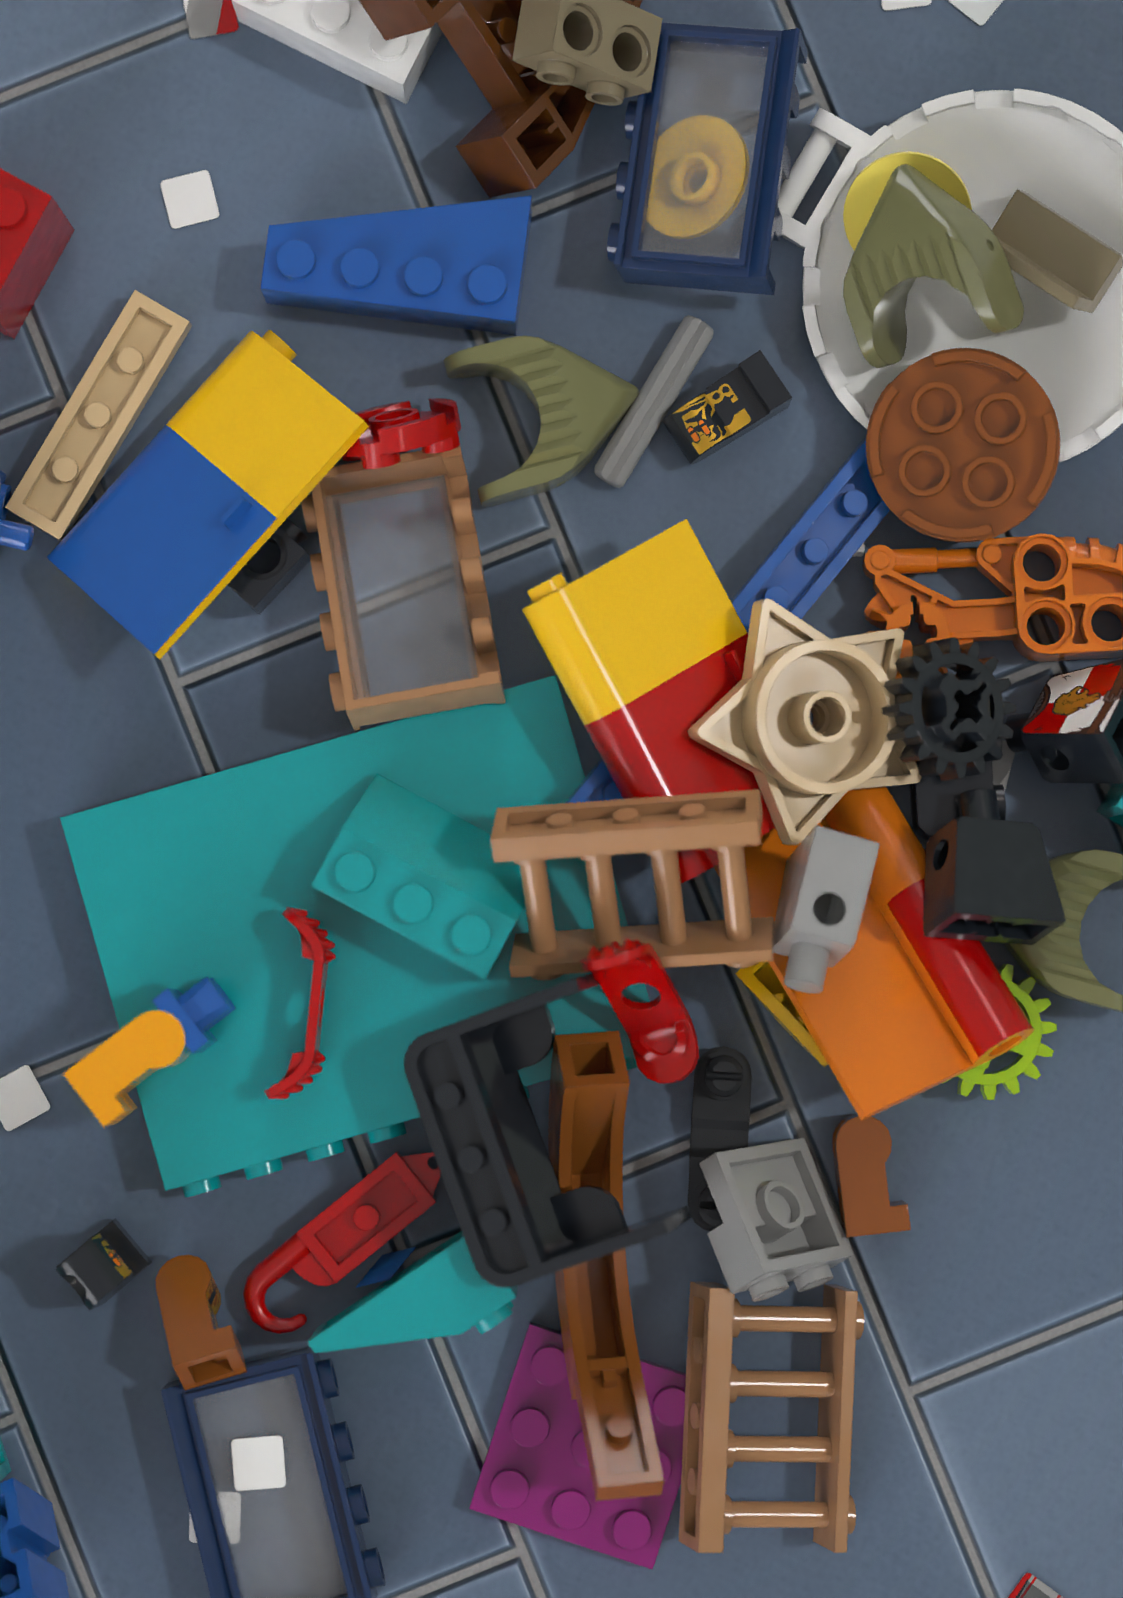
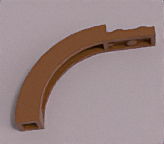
M619 1031L555 1035L550 1075L548 1153L561 1192L564 1193L587 1185L604 1188L616 1198L623 1213V1140L630 1080ZM624 1248L555 1272L561 1335L571 1399L577 1400L596 1501L661 1495L664 1485V1477L638 1353L629 1292L626 1249Z

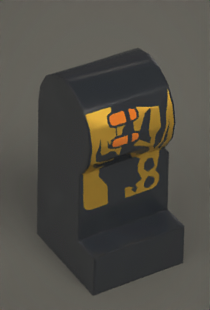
M761 350L739 363L736 369L706 388L707 391L676 409L664 419L663 424L690 464H695L787 409L792 396Z
M115 1218L57 1265L55 1270L75 1289L84 1305L90 1311L107 1302L148 1267L152 1261Z

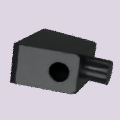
M979 788L961 793L958 796L960 817L954 818L931 836L926 845L923 913L924 936L1033 945L1065 923L1064 910L1040 830L1033 823L1000 820L997 794L992 789Z

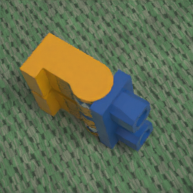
M206 976L183 995L178 989L167 988L152 1000L159 1010L147 1011L139 1015L63 1073L103 1127L119 1123L138 1108L127 1093L159 1068L176 1066L184 1062L191 1053H202L218 1041L210 1029L237 1008L213 977L209 978Z

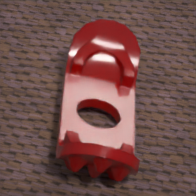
M289 906L282 915L299 931L302 943V957L314 960L305 1051L292 1053L285 1077L264 1091L268 1100L288 1099L289 1093L302 1091V1084H311L313 1082L311 1075L320 1073L323 1069L319 1064L325 1061V1057L319 1052L328 963L336 958V955L330 951L335 947V943L325 938L328 936L326 930L318 928L320 925L319 920L308 918L306 910Z
M629 938L624 941L622 947L616 941L604 948L597 949V947H591L587 956L580 960L582 969L592 971L595 980L598 981L630 1039L638 1069L647 1079L659 1084H672L685 1080L693 1072L699 1059L698 1040L691 1017L653 947L647 943L642 944L637 939L632 941ZM643 983L655 987L660 995L653 1001L639 1003L627 999L622 992L630 985Z

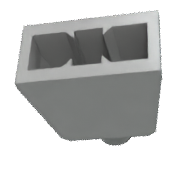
M816 825L788 857L774 923L773 950L776 954L789 957L783 982L787 987L805 993L822 992L827 967H834L853 948L880 843Z

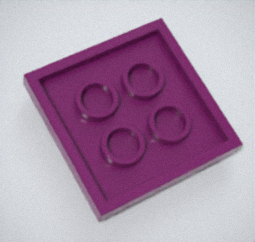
M530 1322L469 1509L653 1570L681 1484L686 1373L640 1358L664 1477L662 1494L596 1501L577 1400L571 1399L561 1332Z

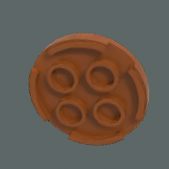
M953 348L931 353L930 356L906 368L886 386L878 398L870 416L866 436V457L870 476L888 508L901 521L914 530L935 539L957 543L976 542L994 538L1010 531L1026 520L1038 508L1049 492L1057 473L1061 452L1060 430L1056 413L1050 399L1036 379L1026 369L1011 359L995 352L976 348Z

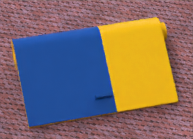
M269 329L262 337L251 330L47 556L56 567L159 659L165 655L369 427L363 419L291 361L297 354Z

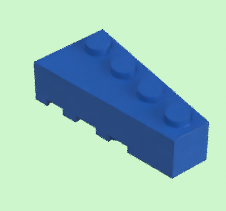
M532 195L269 225L260 289L268 304L516 336L532 220Z

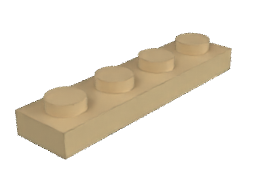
M134 290L5 506L8 511L59 541L70 532L192 327L190 321Z

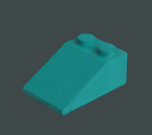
M461 1230L394 1275L390 1280L385 1281L317 1327L307 1343L314 1353L460 1335L474 1325L479 1333L483 1334L513 1313L511 1308L514 1305L511 1301L517 1297L518 1285L502 1288L486 1282L475 1269Z

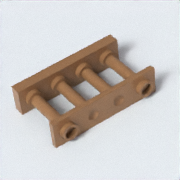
M760 790L497 808L490 838L494 863L513 861L520 866L529 933L515 934L509 965L511 978L532 977L537 980H551L563 974L592 973V971L583 970L580 962L582 958L587 956L590 948L593 946L597 947V949L604 948L605 946H610L614 941L618 942L622 947L627 938L632 941L637 939L642 944H650L657 953L664 968L726 964L734 968H744L755 965L758 962L773 961L774 917L751 918L743 849L747 845H760L762 805ZM712 848L717 851L725 920L685 922L677 852L688 849ZM645 852L651 856L659 924L620 927L611 857L615 854ZM579 857L585 860L594 928L555 931L546 861L556 858Z
M690 1281L679 1542L697 1553H723L724 1534H729L731 1528H813V1542L834 1553H847L848 1534H852L856 1524L855 1502L849 1494L856 1340L861 1338L864 1330V1311L862 1304L858 1301V1291L836 1284H824L823 1307L740 1305L738 1299L734 1298L735 1293L731 1294L728 1286L716 1282ZM740 1331L822 1333L820 1371L737 1370L735 1364H732L733 1338L738 1337ZM737 1397L819 1398L817 1436H734L733 1431L729 1429L730 1403H734ZM734 1462L816 1463L815 1501H731L730 1496L726 1494L727 1469H731Z

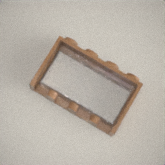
M461 446L440 453L426 454L421 450L400 454L401 462L378 469H364L362 461L333 466L315 486L312 494H308L302 501L307 532H318L321 552L310 554L315 587L317 592L327 590L330 612L319 614L323 642L326 652L337 651L340 672L329 673L332 701L336 712L346 710L354 731L360 730V726L481 704L506 703L467 471Z

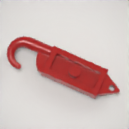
M396 1151L260 1261L248 1275L243 1291L245 1309L252 1321L263 1330L276 1334L294 1332L307 1323V1317L302 1313L290 1318H279L273 1315L265 1304L267 1290L291 1269L301 1278L314 1285L327 1287L339 1282L437 1202L433 1195L441 1177L439 1167L432 1168L428 1163L429 1158L435 1156L434 1152L401 1156Z

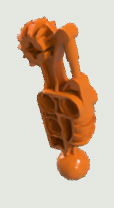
M1039 533L1022 537L990 538L981 542L978 548L937 550L936 547L891 549L886 545H875L868 549L864 556L863 571L867 577L873 580V589L877 594L868 603L863 614L870 624L882 630L899 628L905 633L915 612V622L918 623L920 632L931 634V638L926 640L925 643L951 637H957L959 644L977 641H1013L1014 647L1020 655L1031 661L1039 662L1123 657V630L1119 640L1110 642L1097 637L1091 625L1092 616L1095 612L1109 611L1119 618L1123 628V544L1118 543L1115 548L1101 545L1099 538L1087 537L1084 544L1076 543L1075 537H1055L1052 534ZM1031 552H1042L1048 555L1054 563V578L1044 582L1030 578L1023 567L1024 556ZM976 567L979 572L1008 597L954 601L902 574L930 573L945 568ZM912 596L916 598V608L914 611L913 601L911 602ZM1037 614L1051 617L1059 629L1057 642L1050 645H1042L1033 641L1027 630L1028 619ZM903 640L900 658L913 656L911 641ZM941 667L938 669L941 674L948 673L947 668ZM897 670L896 679L902 678V675Z

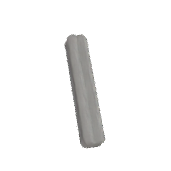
M690 315L683 318L641 388L637 398L595 465L594 473L602 481L617 488L625 485L712 340L714 330L707 323Z

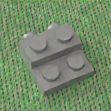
M805 1138L717 1152L699 1163L723 1221V1224L707 1234L731 1294L749 1290L753 1302H758L784 1292L789 1288L788 1282L794 1281L798 1292L811 1290L832 1280L834 1277L831 1268L853 1256Z

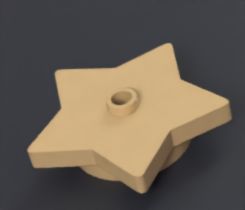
M762 599L755 601L752 606L742 680L690 727L688 736L753 772L781 842L785 845H798L847 791L914 784L920 782L922 778L919 775V769L915 761L903 763L900 759L902 750L906 746L903 739L888 740L887 734L897 726L895 717H888L882 714V707L895 703V695L891 694L884 685L887 680L896 679L898 669L895 662L900 659L904 631L896 628L830 639L773 600ZM810 710H811V712H812V714H813V718H814L812 725H811V722H810Z

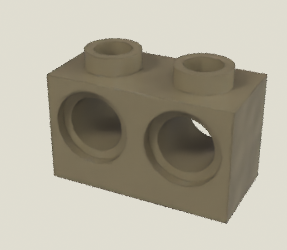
M522 0L512 61L535 70L536 77L545 83L571 85L586 91L585 97L591 102L608 106L621 105L624 98L651 92L663 18L622 0Z

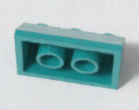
M379 774L375 775L341 828L311 884L313 888L484 980L488 978L525 909L520 866L513 861L494 863L490 841L491 834Z

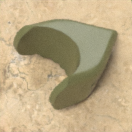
M908 164L898 166L891 174L852 255L844 278L843 297L856 340L864 358L870 365L876 368L893 365L899 362L905 354L907 340L905 308L908 293L917 277L927 276L932 279L945 280L952 287L967 295L982 322L995 334L1018 327L1024 315L1023 302L1000 241L988 224L976 213Z
M517 336L461 350L443 360L447 377L449 378L493 377L511 383L525 393L535 406L540 418L541 427L537 445L521 468L478 488L479 499L483 507L495 506L547 492L560 487L578 475L613 432L639 394V390L635 385L572 351L539 337Z
M1096 849L1080 850L1049 858L1050 867L1064 910L1065 923L1033 945L1003 944L1028 976L1033 977L1036 983L1051 993L1123 1013V995L1099 983L1083 959L1079 941L1081 921L1088 905L1101 890L1123 880V854Z

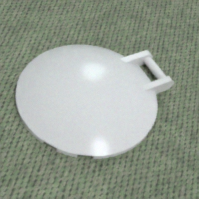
M1025 89L978 92L968 90L945 95L921 104L922 107L900 117L888 126L884 125L872 136L834 114L819 108L810 123L814 131L791 168L788 180H784L780 187L778 208L782 215L781 236L805 250L802 265L804 267L802 309L813 354L835 395L851 415L867 429L874 406L883 390L910 365L938 351L953 348H976L995 352L1016 362L1026 369L1044 389L1051 401L1059 424L1061 438L1059 463L1090 449L1117 430L1123 424V267L1093 313L1068 307L1011 269L1024 306L1023 320L1018 327L996 334L990 331L982 322L967 295L952 287L945 280L932 279L927 276L917 277L908 293L905 308L907 325L905 354L899 362L893 365L876 368L868 363L859 348L843 297L844 278L854 253L846 236L843 211L846 195L852 182L866 166L878 158L892 153L920 152L938 158L959 175L969 193L972 211L987 223L991 230L1018 189L1025 191L1123 255V133L1096 113L1072 101L1047 93ZM835 143H838L847 148L849 152L808 222L804 225L792 217Z

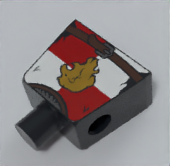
M1123 659L1055 675L1049 679L1030 713L1010 715L1007 718L1005 724L1014 731L1012 738L1005 739L1009 749L1015 753L1028 751L1042 778L1050 783L1123 784Z

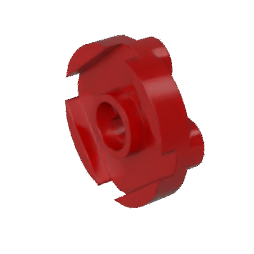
M446 398L428 399L430 411L419 412L416 408H411L410 401L381 405L356 412L355 414L363 419L369 427L342 456V460H362L364 469H378L401 462L400 452L422 447L423 453L432 454L459 447L458 432L461 430L456 401Z

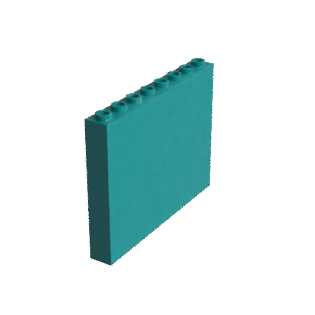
M556 675L505 689L506 703L481 704L404 718L60 818L119 1029L121 1030L136 1017L147 1011L159 1010L152 1000L167 988L178 989L183 995L206 976L209 978L213 977L237 1008L210 1029L211 1033L218 1040L202 1053H191L184 1062L176 1066L159 1068L136 1086L165 1191L182 1186L184 1197L187 1198L221 1188L219 1175L239 1169H244L246 1180L283 1170L281 1157L301 1151L306 1152L308 1162L345 1152L342 1140L367 1133L370 1144L406 1134L404 1122L421 1117L404 1069L407 1049L417 1037L571 979L591 974H563L551 980H537L532 977L511 978L509 965L515 934L529 933L526 908L521 914L488 978L484 980L311 886L341 828L376 774L387 778L489 834L492 833L497 808L565 803L585 779V775ZM579 857L548 859L546 861L548 865L547 875L555 931L593 929L585 860ZM615 882L620 927L628 926ZM289 906L306 910L308 918L319 920L320 925L318 928L326 930L328 936L325 938L335 943V947L330 951L336 955V958L328 963L319 1052L325 1057V1061L319 1064L323 1070L320 1073L311 1075L313 1082L311 1084H302V1091L289 1093L288 1099L268 1100L264 1091L285 1077L292 1053L305 1051L314 960L302 957V943L299 931L282 915ZM643 983L630 985L622 992L631 1001L639 1003L650 1002L646 986ZM600 985L547 1004L554 1022L556 1035L619 1031L627 1070L638 1067L630 1039ZM553 1048L549 1055L539 1063L518 1070L527 1098H530L527 1086L550 1080Z

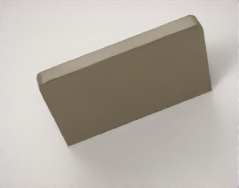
M1016 190L992 229L1000 241L1010 268L1075 310L1093 313L1123 267L1122 254L1022 190Z

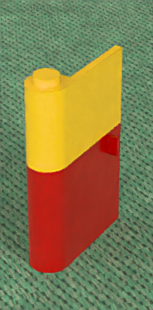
M687 519L568 584L562 573H559L527 591L532 603L522 608V611L623 799L760 790L753 772L688 736L690 727L742 680L748 633ZM760 791L762 837L776 827ZM712 848L688 849L677 852L681 883L704 873L718 864L717 851Z

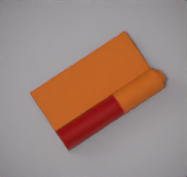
M887 786L847 791L817 826L880 843L855 944L834 967H827L823 991L820 993L800 992L787 987L783 983L789 957L773 952V961L768 962L860 1120L863 1121L1006 1053L1028 1038L1034 1029L981 941L924 936L923 913L926 851ZM776 828L761 837L760 845H747L743 848L751 918L774 917V923L786 861L800 845L783 844ZM717 864L713 868L720 878L719 865Z

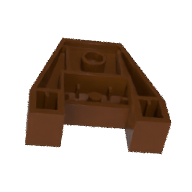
M359 0L385 41L430 29L436 23L446 36L492 107V110L455 146L489 198L537 188L574 150L595 103L586 99V91L571 85L545 83L536 77L535 70L512 61L522 0ZM643 0L622 1L639 8Z

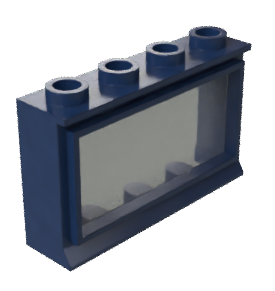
M662 23L651 92L638 95L637 101H629L627 105L625 135L627 139L632 140L629 162H620L616 178L617 199L623 200L620 223L611 224L607 240L608 260L614 261V265L625 283L774 295L776 282L769 269L772 243L773 241H780L782 234V215L778 208L781 179L788 180L791 169V155L786 142L790 118L796 119L799 111V93L795 84L797 63L806 64L808 54L800 28L778 31Z
M311 1347L247 1362L245 1363L246 1373L189 1390H184L180 1380L168 1382L161 1389V1394L210 1597L377 1598L376 1588L386 1585L385 1575L378 1548L366 1549L361 1524L370 1522V1514L362 1484L351 1486L345 1461L355 1459L347 1422H335L330 1398L339 1396V1387L331 1358L320 1360L319 1353H314ZM281 1436L284 1448L286 1485L282 1488L237 1491L234 1487L232 1440Z

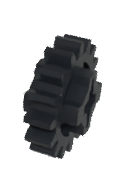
M951 637L912 647L913 656L900 658L895 662L899 673L903 677L887 680L884 685L891 694L895 695L894 704L882 707V714L888 717H895L897 724L887 734L888 740L903 739L906 746L902 750L901 761L903 763L920 761L919 775L923 777L940 775L941 781L965 779V776L985 773V762L1000 760L1003 757V753L996 741L1013 737L1014 731L1003 723L1004 715L1015 712L1016 705L1004 702L1001 694L1011 685L1010 679H995L992 673L997 667L998 659L995 656L978 659L980 644L976 642L959 644L957 637ZM941 667L948 668L956 672V674L954 675L952 672L941 674L938 669ZM944 743L947 746L958 745L960 750L954 752L942 746Z

